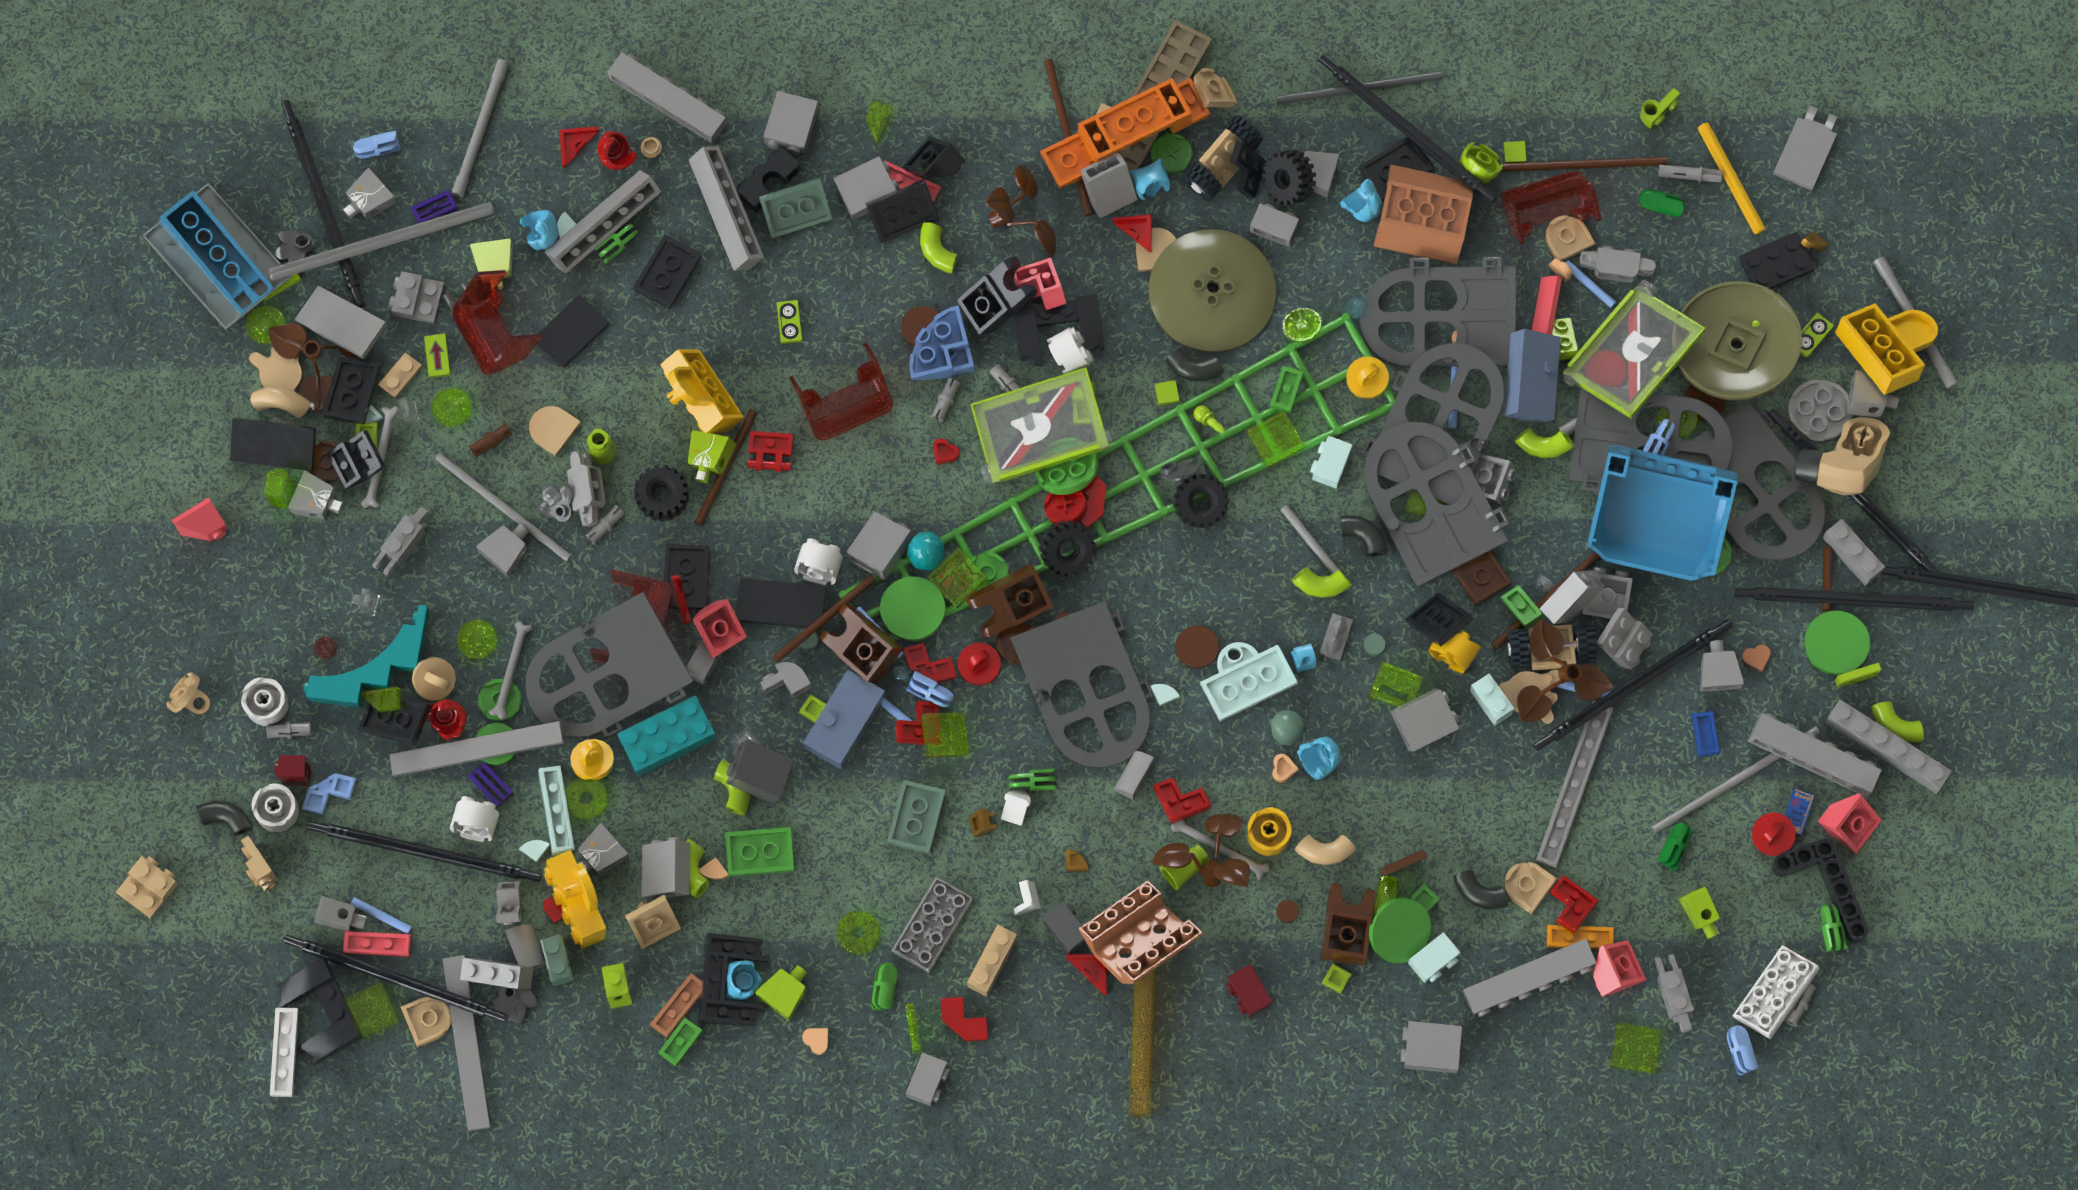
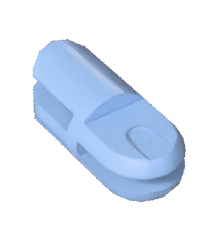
M394 130L360 139L354 143L353 150L358 158L364 159L400 151L401 147L397 133Z
M1664 419L1656 433L1650 435L1643 451L1648 452L1654 442L1650 452L1657 454L1660 447H1662L1659 454L1665 455L1670 445L1668 440L1675 428V424L1671 422L1663 437H1661L1669 421Z
M914 671L913 678L910 680L906 691L941 707L951 705L953 700V693L938 685V682Z
M1738 1025L1730 1028L1727 1032V1041L1738 1075L1742 1076L1757 1069L1758 1063L1746 1029Z

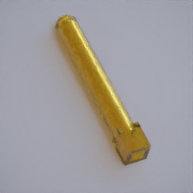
M1156 968L1134 983L1128 1117L1150 1118Z

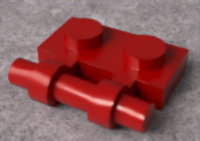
M750 431L748 452L749 454H757L756 460L748 459L747 468H756V471H763V469H772L775 472H782V470L790 471L791 462H783V456L792 457L793 434ZM764 455L776 456L775 461H766L763 459Z

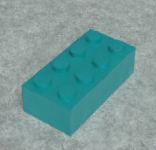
M696 696L617 733L638 777L716 740L715 733Z

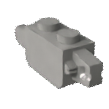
M1611 246L1598 247L1597 251H1581L1579 266L1594 270L1595 276L1599 279L1628 283L1634 282L1637 276H1652L1655 272L1656 263L1651 259L1640 258L1641 253H1636L1635 250H1615Z
M574 451L570 454L571 469L567 470L568 484L574 497L571 504L573 511L579 512L582 525L591 527L598 524V510L603 508L606 503L601 469L592 465V460L588 453L581 454V452Z
M420 507L414 515L410 514L403 517L380 548L381 553L372 565L375 569H378L388 558L391 561L384 569L383 574L389 576L397 565L401 566L425 535L426 523L424 522L429 516L428 511Z
M1673 954L1668 955V962L1672 970L1665 972L1661 958H1656L1655 964L1659 975L1657 980L1669 1019L1673 1020V1023H1679L1682 1033L1692 1030L1689 1019L1693 1018L1692 1013L1694 1009L1681 968L1678 969Z

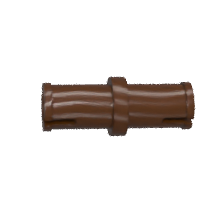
M505 423L493 432L484 434L485 437L469 445V448L473 450V455L478 457L491 447L494 449L499 442L513 434Z

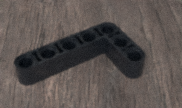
M1826 838L1777 855L1772 864V870L1777 876H1787L1817 865L1832 903L1838 909L1840 922L1843 923L1847 939L1852 943L1863 941L1868 934V926L1834 843ZM1820 846L1827 847L1829 854H1821L1818 848ZM1798 854H1806L1809 858V861H1800L1798 858ZM1785 861L1788 864V869L1779 868L1777 862ZM1832 866L1836 868L1837 874L1830 875L1827 872V867ZM1835 887L1844 888L1846 894L1838 895L1835 892ZM1843 908H1852L1854 915H1846ZM1858 927L1861 929L1862 935L1855 936L1851 929Z

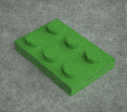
M791 827L725 832L729 877L794 872Z

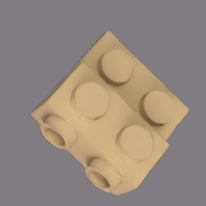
M247 836L241 840L244 845L241 849L249 860L245 863L249 868L246 870V873L256 887L260 885L264 891H268L276 885L275 882L278 879L250 837Z
M141 856L128 872L129 876L116 893L151 919L178 886V883L174 880L176 876L169 870L165 869L163 872L157 868L159 863L148 856L145 859Z

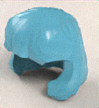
M1366 179L1358 189L1340 202L1342 208L1353 213V216L1362 222H1368L1376 218L1383 207L1382 200L1377 194L1371 179Z
M550 211L531 212L520 219V224L523 227L529 226L531 229L530 234L527 235V243L533 249H547L556 242L559 231L555 216Z
M1321 737L1311 743L1302 744L1299 747L1300 750L1297 751L1305 770L1315 780L1329 775L1341 761L1340 748L1329 737Z

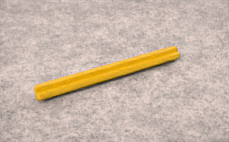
M1701 124L1698 127V131L1719 170L1722 171V176L1753 233L1759 234L1763 232L1765 226L1710 124Z

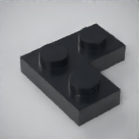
M1236 142L1230 162L1242 170L1236 190L1247 198L1255 199L1266 160L1245 143Z

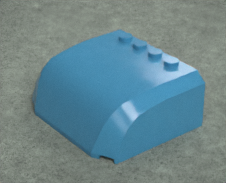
M1610 445L1587 547L1595 551L1606 562L1690 581L1710 575L1714 576L1738 482V473L1629 447Z

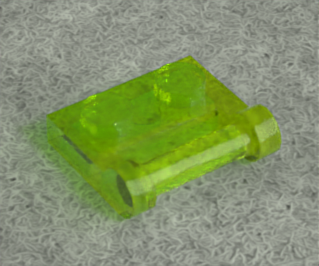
M1382 662L1368 698L1374 701L1377 699L1399 707L1416 698L1423 677ZM1380 685L1409 696L1407 702L1380 692Z

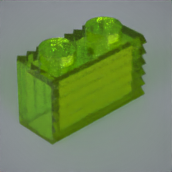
M275 468L274 471L269 470L267 473L264 496L270 507L288 508L291 502L294 484L285 469Z

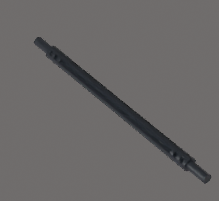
M1320 56L1318 62L1331 71L1333 77L1474 192H1479L1491 203L1497 199L1495 194L1482 185L1483 182L1466 170L1464 166L1341 66L1335 65L1326 56Z
M284 100L281 104L287 118L286 124L332 248L345 246L299 120L295 117L289 100ZM350 257L339 260L338 264L348 290H351L356 306L359 308L364 307L365 303L359 290L360 284Z
M1774 408L1769 411L1768 415L1782 428L1781 431L1801 450H1818L1791 422L1788 423ZM1863 493L1847 495L1919 567L1922 566L1927 571L1941 573L1928 560L1929 557Z
M1885 566L1881 573L1896 576L1902 580L2078 607V594L1936 573L1903 566L1899 568Z
M1756 587V589L1734 588V597L1755 598V600L1830 603L1942 611L1974 609V601H1958L1943 597Z
M1727 619L1712 630H1706L1576 715L1551 729L1548 735L1533 744L1535 750L1539 751L1551 742L1559 741L1676 664L1710 644L1711 641H1715L1718 635L1732 627L1731 622Z
M308 821L307 830L325 833L328 837L489 872L517 880L523 878L540 882L542 876L541 873L523 870L520 866L451 852L339 825H325Z
M287 934L283 937V943L300 948L304 953L323 958L458 1007L475 1015L487 1016L504 1023L507 1021L508 1014L491 1009L487 1004L449 992L307 939L304 941Z

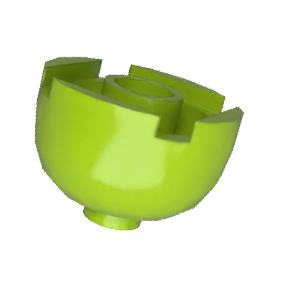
M1471 142L1463 150L1459 163L1483 182L1482 184H1486L1498 176L1503 165H1499V156L1492 149L1483 144L1475 146V142Z

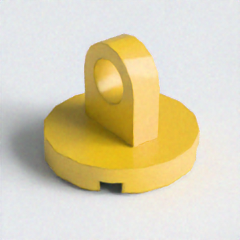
M1361 357L1355 360L1349 366L1346 374L1347 385L1350 391L1359 398L1374 399L1380 396L1386 390L1389 382V372L1385 364L1374 357Z
M589 739L579 743L573 749L570 757L573 771L584 780L593 779L594 781L606 777L611 772L614 763V755L610 746L604 741Z

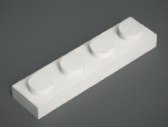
M298 1008L275 1009L270 1083L271 1097H293Z

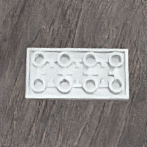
M1782 945L1737 1008L1733 1017L1771 1039L1819 971V966Z

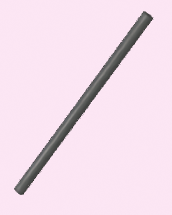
M1429 72L1364 82L1362 84L1369 90L1443 79V72ZM1338 86L1276 96L1277 104L1353 92L1346 86Z

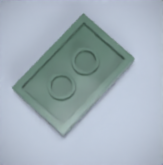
M820 178L759 197L771 238L832 219Z
M903 780L887 844L930 854L946 790Z

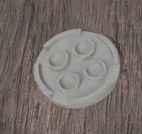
M1818 379L1807 381L1800 385L1791 396L1788 405L1789 420L1810 441L1828 442L1835 440L1841 436L1843 424L1852 419V415L1847 414L1849 395L1835 382L1832 383Z

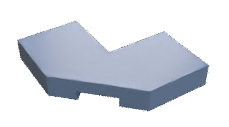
M334 773L326 780L309 787L302 810L324 815L330 795L351 800L357 779Z

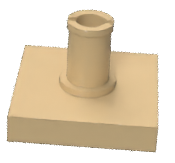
M664 895L651 902H641L638 905V909L625 915L642 949L681 929Z

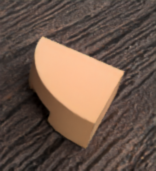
M716 857L699 869L701 875L709 879L719 880L728 877V873Z

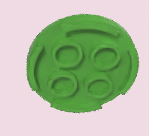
M1078 438L1061 439L1047 446L1048 449L1044 451L1040 458L1088 443L1080 441ZM1095 452L1035 471V475L1041 487L1046 491L1057 495L1072 494L1082 490L1092 482L1098 472L1099 459Z
M921 577L899 579L892 583L882 596L880 603L881 618L887 630L901 639L909 641L926 639L939 629L944 619L945 602L943 595L936 585Z
M1844 611L1825 612L1816 617L1809 625L1804 639L1805 652L1810 662L1820 671L1827 674H1844L1858 669L1866 660L1870 650L1869 633L1865 625L1850 613Z
M1405 897L1391 899L1378 909L1379 911L1369 927V941L1372 949L1377 955L1388 962H1408L1410 958L1422 950L1428 943L1431 933V921L1428 912L1420 903Z

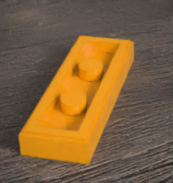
M1547 925V948H1564L1584 939L1587 940L1590 949L1599 950L1603 945L1614 943V927L1580 926L1572 934L1561 925Z

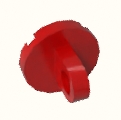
M973 643L960 653L958 670L961 677L967 683L984 686L993 682L999 675L1001 659L998 652L991 645Z
M1771 812L1756 820L1752 828L1754 845L1760 852L1768 856H1777L1789 851L1796 841L1795 826L1788 817L1781 813Z

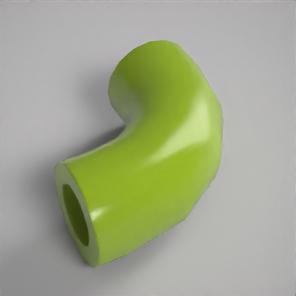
M923 223L920 234V246L924 257L935 268L953 274L958 254L950 252L942 246L941 235L943 229L933 223Z
M1529 427L1514 440L1529 455L1542 459L1558 457L1575 447L1571 438L1563 430L1552 437H1542Z
M1305 567L1291 580L1304 593L1319 598L1336 596L1352 586L1348 578L1339 569L1329 576L1321 577L1314 574L1308 567Z
M1881 702L1871 706L1876 723L1908 743L1923 742L1924 732L1920 721H1905L1896 715L1892 702Z
M721 760L715 772L714 780L721 782L728 789L729 798L725 808L735 814L745 816L751 794L726 784L728 779L726 772L730 763Z
M688 838L686 842L690 843L689 894L697 899L704 894L709 886V881L699 871V861L706 851Z

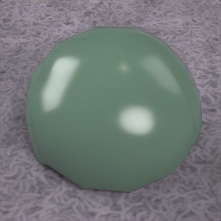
M1291 710L1277 712L1271 721L1272 736L1281 745L1297 743L1304 733V724L1301 716Z

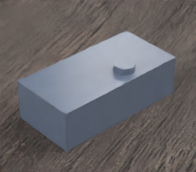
M1528 329L1511 333L1505 417L1536 424H1543L1554 420L1561 337Z
M847 670L803 742L804 749L842 770L881 706L882 701L886 698L885 690Z

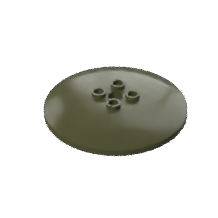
M1207 229L1188 233L1176 239L1164 249L1152 268L1148 294L1153 315L1169 337L1182 346L1195 351L1219 353L1247 344L1263 330L1275 306L1276 283L1269 262L1254 244L1232 232ZM1210 283H1215L1218 285L1219 290L1211 293L1208 291L1207 286Z
M1743 281L1720 283L1699 292L1687 302L1680 312L1705 327L1706 331L1677 365L1684 377L1693 386L1708 395L1725 400H1747L1760 397L1780 386L1797 365L1802 348V332L1799 320L1788 302L1765 286ZM1754 320L1759 321L1760 325L1758 327L1752 325ZM1676 324L1674 325L1672 335L1673 352L1690 334ZM1734 341H1740L1743 343V346L1735 349L1731 344Z

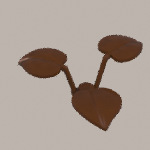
M1019 165L1015 168L1014 178L1022 193L1010 202V197L1003 188L998 187L994 189L985 203L986 206L994 210L989 213L990 223L994 228H999L1005 224L1008 227L1013 225H1035L1034 232L1037 239L1049 255L1053 257L1056 250V237L1052 227L1045 220L1040 222L1037 220L1012 221L1015 217L1012 206L1026 195L1030 199H1034L1038 193L1033 175L1023 165Z
M289 323L269 328L271 344L281 357L294 359L299 355L300 350H303L308 359L312 360L316 377H306L300 384L299 392L301 396L310 401V408L313 411L319 412L323 410L332 382L330 376L320 377L317 360L322 357L323 349L336 350L339 348L340 353L349 358L357 357V355L339 345H319L314 340L306 342V333L297 324Z
M1540 620L1534 626L1529 640L1532 654L1539 660L1549 657L1550 660L1560 664L1562 667L1558 672L1560 680L1542 691L1537 686L1530 685L1524 687L1519 692L1517 707L1522 721L1535 722L1544 718L1549 713L1552 705L1551 699L1544 694L1564 682L1576 681L1574 684L1575 692L1583 700L1597 699L1613 688L1608 677L1598 667L1592 664H1582L1580 666L1577 664L1567 665L1566 661H1561L1553 656L1559 654L1564 646L1563 636L1557 628L1548 624L1545 620Z
M1216 814L1206 820V830L1217 835L1214 860L1207 861L1203 868L1195 854L1189 853V846L1182 843H1171L1162 847L1153 858V865H1161L1168 868L1186 867L1193 859L1199 874L1203 875L1204 884L1208 887L1220 885L1221 880L1245 887L1249 885L1250 866L1246 861L1228 859L1224 863L1220 862L1218 864L1221 835L1232 837L1241 829V819L1235 814Z

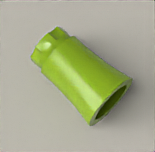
M602 429L593 430L587 439L588 454L595 464H608L615 458L617 447L607 432Z
M1199 844L1190 848L1189 853L1195 854L1203 868L1205 863L1210 861L1207 853ZM1193 859L1188 866L1183 868L1159 866L1163 877L1177 891L1199 871Z

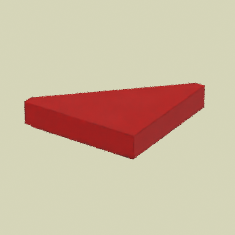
M598 126L559 130L562 168H566L599 132Z
M1151 214L1112 218L1113 223L1148 252H1152Z
M679 575L671 576L683 625L691 622L681 578Z
M1066 954V959L1103 995H1107V968L1094 954Z

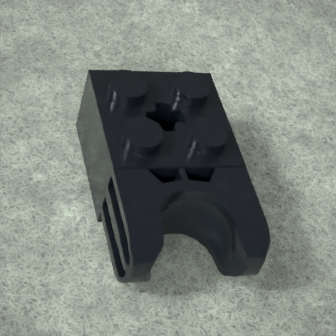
M1017 257L1005 259L957 299V302L979 335L994 332L1038 293V289L1034 284L1024 285L1021 288L1015 285L1014 275L1021 266Z

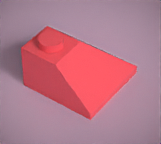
M209 497L172 520L180 535L207 541L219 540L229 530Z
M728 599L714 601L698 611L693 618V622L712 658L747 637Z
M1856 794L1831 804L1818 820L1819 824L1829 835L1855 854L1858 853L1882 821L1861 794Z
M1629 940L1603 945L1599 948L1593 978L1601 996L1615 994L1646 981Z

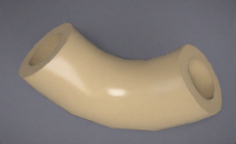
M266 387L256 390L251 394L250 398L252 406L258 411L278 408L287 411L296 418L302 417L310 407L309 400L294 391L280 387Z
M1307 835L1296 846L1295 851L1311 863L1331 865L1340 863L1356 851V847L1344 835H1341L1332 843L1326 844L1318 842L1311 835Z

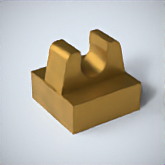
M979 809L969 816L974 837L983 836L997 828L996 824H990L989 819L994 814L987 812V809Z

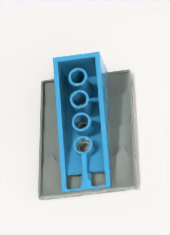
M209 183L196 193L194 190L161 215L159 222L142 235L225 330L292 277L290 275L277 280H271L268 270L282 264Z

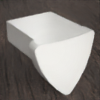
M1016 789L1005 794L1004 799L1006 802L1001 819L1022 826L1031 799L1025 790Z
M1029 880L1019 882L1024 903L1014 908L1015 915L1041 909L1035 883Z

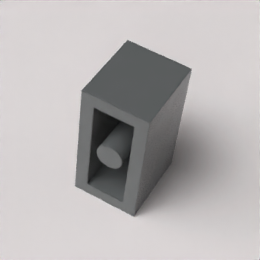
M1061 901L1043 915L1041 919L1065 951L1071 954L1086 942L1079 931V928L1085 922H1079L1075 917L1076 912L1070 904L1065 905Z

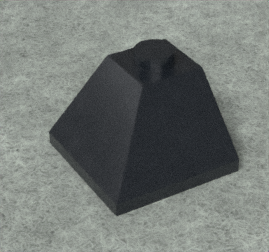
M929 136L903 165V169L924 177L953 176V174L960 170L965 159L951 143Z

